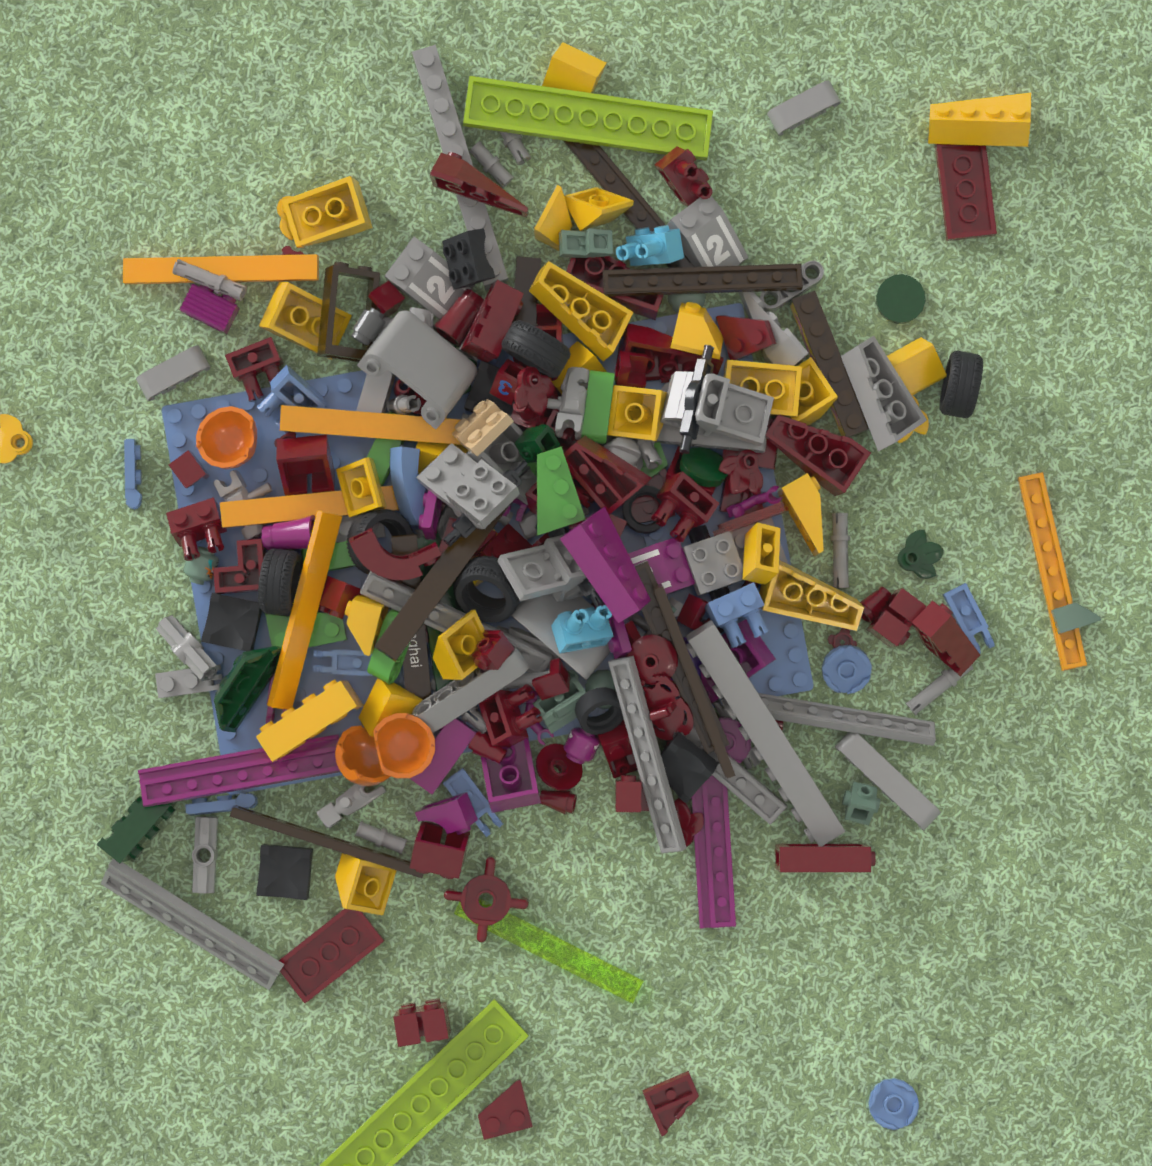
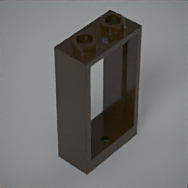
M334 262V265L325 268L317 356L359 363L373 342L369 346L362 344V349L332 345L338 275L368 280L366 310L370 311L371 308L377 310V306L368 295L379 287L380 273L373 272L372 268L367 266H358L356 269L350 268L348 263Z

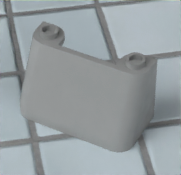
M406 310L396 314L357 364L365 373L374 377L381 376L388 369L423 397L426 403L421 409V415L434 429H437L445 420L477 375L476 365L415 314Z
M551 593L521 601L515 612L511 615L585 680L589 678L610 653L607 643L605 646L559 654L551 625L557 616L563 612L571 611L573 613L575 610L579 611V609L593 607L583 597L557 602Z

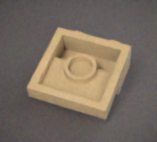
M489 399L479 402L473 409L474 413L467 419L460 420L455 426L456 430L452 433L464 448L476 456L480 455L514 422L507 413L501 411Z

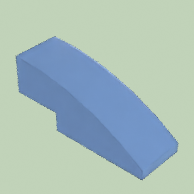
M409 447L390 448L391 481L399 511L406 521L409 522V525L418 526L419 517L424 513L423 496L425 493V487L416 478L419 475L420 449Z

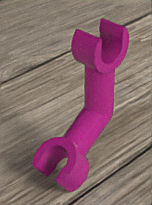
M772 486L765 493L753 495L741 503L726 508L729 517L734 516L736 519L742 516L745 511L758 504L766 502L774 505L778 504L783 499V496L776 498L772 495V492H776L779 486Z
M534 690L529 694L534 693L535 697L526 702L525 712L533 708V703L537 701L538 694ZM540 723L530 727L537 734L538 742L542 745H545V742L541 739L542 733L547 732L554 738V734H551L548 728H544Z

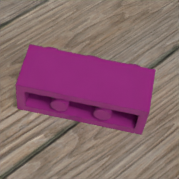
M459 718L454 719L439 729L441 732L435 739V753L430 765L422 773L409 778L432 795L477 733L476 730Z

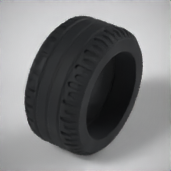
M521 320L512 323L508 333H506L502 340V348L505 352L528 367L537 368L540 373L551 378L558 377L571 355L570 349L562 342L543 330Z
M958 350L950 354L945 370L947 377L943 379L939 409L944 415L969 418L974 412L983 373V359L979 354Z
M380 509L363 513L353 521L349 528L346 540L349 557H351V561L359 570L368 575L370 570L357 558L350 545L349 538L373 528L377 522L386 526L391 536L414 534L409 522L395 511Z
M271 549L265 554L258 585L259 606L264 613L290 616L303 568L302 557L298 552Z
M479 556L471 559L457 577L454 585L455 599L464 612L468 613L471 610H476L480 621L488 623L504 621L515 612L520 600L498 563L499 558ZM482 580L494 584L502 591L505 598H492L483 594L476 588L473 581Z

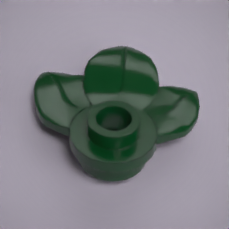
M917 530L907 537L905 548L901 549L898 553L897 561L902 569L913 571L919 578L929 579L936 576L933 564L942 558L944 549L937 543L927 542L925 530ZM909 554L914 558L913 563L908 560Z

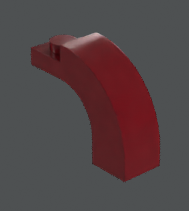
M372 528L349 538L354 553L367 569L381 577L392 580H409L422 576L423 574L419 566L422 564L429 566L437 562V557L441 555L436 542L408 555L392 554L381 546Z

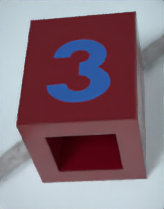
M507 359L497 372L490 394L512 405L515 401V390L519 386L517 383L518 373L525 367Z

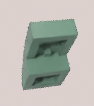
M590 228L586 232L561 230L559 232L560 257L569 258L612 256V230Z

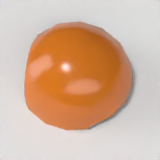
M233 406L218 408L209 413L200 423L196 434V447L202 458L210 465L223 469L238 468L248 462L253 457L257 446V427L253 417L245 410Z
M395 713L384 718L374 728L373 735L381 771L384 774L394 778H411L422 773L430 765L435 753V738L430 727L420 718L408 713Z
M362 725L351 726L342 733L335 747V758L340 772L347 780L360 786H374L391 777L381 771L374 737L368 734L365 727H362Z

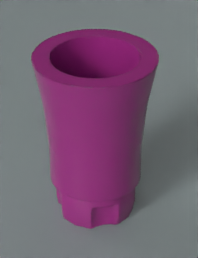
M311 515L297 520L274 523L273 525L262 527L261 539L263 546L266 550L308 549L316 517Z

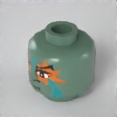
M197 546L200 557L195 559L194 555H192V561H185L183 572L190 577V582L204 585L205 581L214 579L213 568L218 567L219 558L214 555L215 553L208 552V548Z

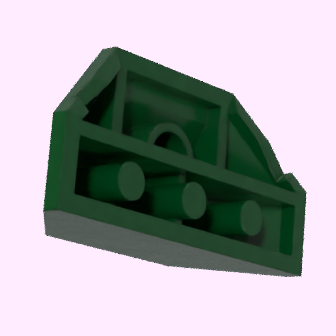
M271 646L246 651L235 659L233 668L221 680L220 687L214 697L218 724L222 731L236 732L275 674L282 647Z

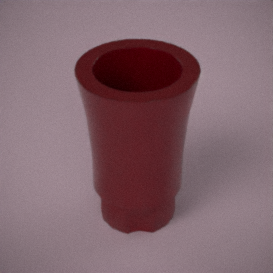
M466 289L446 314L433 326L434 331L454 346L460 347L484 299L472 290Z

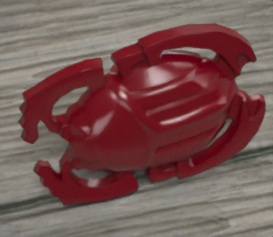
M653 676L652 681H659L655 687L645 686L642 688L646 693L645 699L655 735L663 740H673V734L677 731L688 735L694 725L693 713L688 703L682 697L675 698L680 696V691L668 676ZM644 680L641 681L642 686L645 685ZM661 684L667 685L671 689V691L667 690L664 686H661ZM684 710L686 711V714H687V723H686V725L683 724L684 719H685V712H684Z

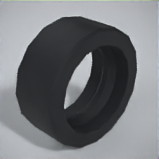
M644 485L623 503V518L627 521L629 528L637 533L649 534L662 528V526L656 524L658 519L651 524H641L634 519L631 513L632 503L642 495H650L661 504L662 501L656 497L660 491L658 488Z
M607 687L595 688L586 692L577 701L574 710L581 728L585 732L594 735L612 731L624 719L617 692ZM612 705L604 714L589 717V714L596 708Z

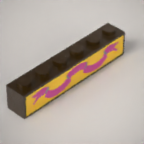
M812 291L792 299L789 305L808 354L812 357L838 396V399L831 405L830 409L841 436L852 438L869 430L868 424L816 292Z

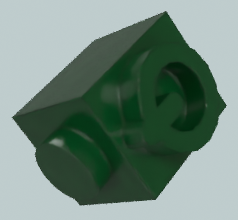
M545 424L527 428L514 443L521 457L527 463L537 462V454L558 448L561 445L556 438L554 430Z

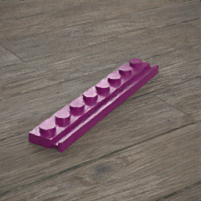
M339 734L305 740L304 744L274 762L270 760L263 748L138 770L143 806L150 807L338 773L340 770L336 763L335 747L339 741Z
M711 775L691 798L692 814L700 812L703 813L704 817L702 830L694 835L700 929L736 927L728 789Z

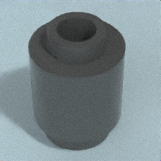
M371 308L370 311L364 309L352 329L354 332L351 337L369 346L371 342L375 341L386 323L382 319L384 315L374 308Z

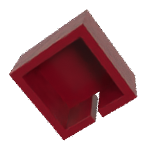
M327 434L277 440L276 460L285 496L308 494V474L311 473L312 493L335 491V470Z
M897 589L893 592L892 597L878 619L873 620L866 630L889 647L903 645L911 635L908 631L913 626L912 622L926 608V605L905 589Z
M422 821L414 842L410 868L422 874L434 873L445 879H459L465 861L470 831L459 835L456 831L449 833L446 836L445 845H442L440 842L443 827L438 824Z
M440 998L425 1001L426 1004L416 1007L415 1003L400 1005L401 1008L393 1016L398 1047L420 1044V1037L425 1036L426 1042L449 1039L451 1026L447 1002H441Z

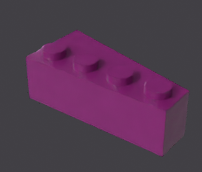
M605 507L586 518V520H583L560 538L618 623L640 611L651 601Z

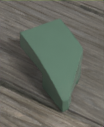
M1072 603L1051 610L1058 634L1101 621L1100 616L1078 603Z

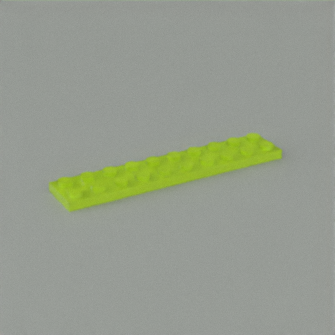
M469 76L463 126L667 155L678 146L684 150L689 149L697 160L706 161L709 151L713 111Z
M494 998L319 1166H393L526 1040L529 1034Z

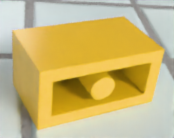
M757 522L745 534L743 580L766 585L779 573L781 528Z

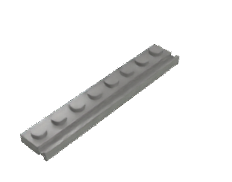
M114 859L109 863L101 885L268 990L271 989L284 966L283 963L126 864H119Z

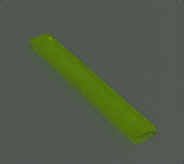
M479 898V903L482 906L489 907L492 905L491 903ZM459 902L454 914L478 926V924L472 922L466 916L461 907V902ZM509 912L501 921L488 925L487 931L632 1004L644 980Z

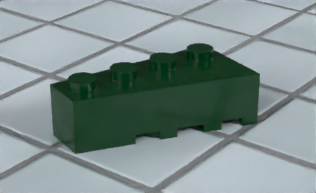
M139 796L129 806L127 817L124 815L111 827L113 834L106 839L102 837L96 845L119 864L129 861L131 858L136 860L144 850L142 847L143 843L147 839L151 841L160 831L157 826L163 819L168 821L175 813L176 809L173 807L177 802L144 807L142 797Z

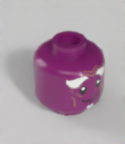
M580 727L573 728L564 744L567 758L579 764L593 760L600 746V740L597 735L589 734Z

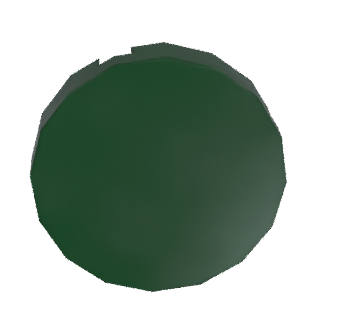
M905 274L893 275L885 279L876 294V305L879 312L885 319L896 324L908 323L917 318L923 311L926 302L925 291L920 282Z
M692 447L690 448V453H683L680 459V470L688 477L690 476L694 479V482L700 486L717 487L723 481L725 482L728 476L719 471V466L724 458L710 449Z

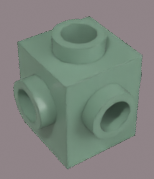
M853 781L850 791L846 790L843 796L842 805H846L845 820L869 826L873 814L878 812L880 806V799L877 798L878 788Z

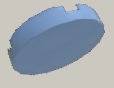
M842 645L832 649L825 656L822 664V676L827 686L833 691L852 694L863 689L869 682L872 665L867 654L859 647Z
M896 1078L885 1079L878 1083L871 1091L868 1101L869 1110L874 1120L882 1127L891 1130L903 1128L911 1124L917 1116L919 1101L913 1087L904 1080Z

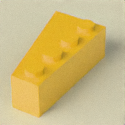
M1031 93L931 104L928 144L1028 147L1031 123Z
M549 261L539 270L529 289L532 295L603 362L614 353L634 313Z
M779 560V573L766 585L761 584L759 590L764 606L761 608L763 611L855 631L858 629L864 607L856 598Z
M336 679L323 686L324 692L318 696L315 693L309 695L302 700L304 705L296 710L294 707H291L281 714L283 719L275 724L273 721H270L260 728L261 733L256 738L272 762L304 744L308 738L311 739L327 729L328 725H333L344 719L349 711L353 709L358 710L364 706L349 681L337 682Z

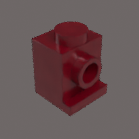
M485 630L482 633L485 638L478 642L477 648L471 656L478 668L482 670H498L515 648L501 630Z

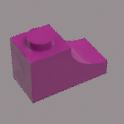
M467 792L426 804L415 812L418 822L431 821L437 823L445 829L447 834L455 831L458 835L471 830L470 826L478 820Z

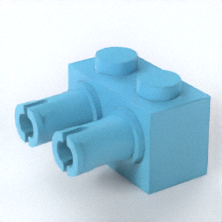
M669 225L655 227L654 231H650L649 227L635 229V234L626 237L627 244L616 249L618 259H629L630 266L665 264L684 258L680 229H669Z
M606 605L598 606L596 609L595 607L579 609V611L575 610L573 613L566 611L557 616L551 627L559 654L605 646L611 640L613 633L609 618H611L612 613Z

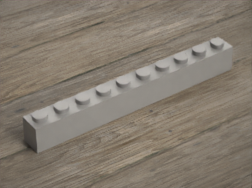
M436 45L413 51V59L442 152L444 154H448V152L459 154L462 156V160L473 166ZM456 194L466 230L484 228L485 254L495 274V278L483 281L485 291L489 290L491 284L496 280L509 284L485 204Z
M708 621L686 635L689 641L686 644L688 651L693 658L698 655L702 662L699 668L706 679L710 676L715 682L712 688L718 698L722 699L724 697L729 705L725 707L733 720L738 718L742 724L738 729L746 741L751 739L755 747L752 748V751L759 762L763 759L768 765L765 768L766 773L772 782L775 780L779 782L781 788L777 790L785 802L790 800L794 808L791 809V812L798 823L803 820L807 826L804 832L812 843L816 840L819 846H823L846 832L713 621Z

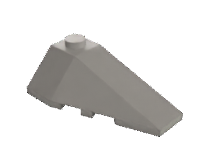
M739 292L748 318L769 320L777 344L761 350L765 362L791 366L799 365L808 355L803 345L788 328L785 330L780 328L778 317L773 312H765L763 310L765 306L754 292Z

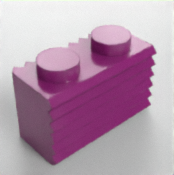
M192 284L179 310L183 314L227 335L240 310L235 304L236 300L225 294L221 297L213 294L214 290L206 286Z

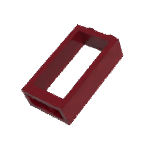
M775 844V869L779 872H871V866L876 864L875 851H872L871 846L866 844H825L823 846L818 844Z

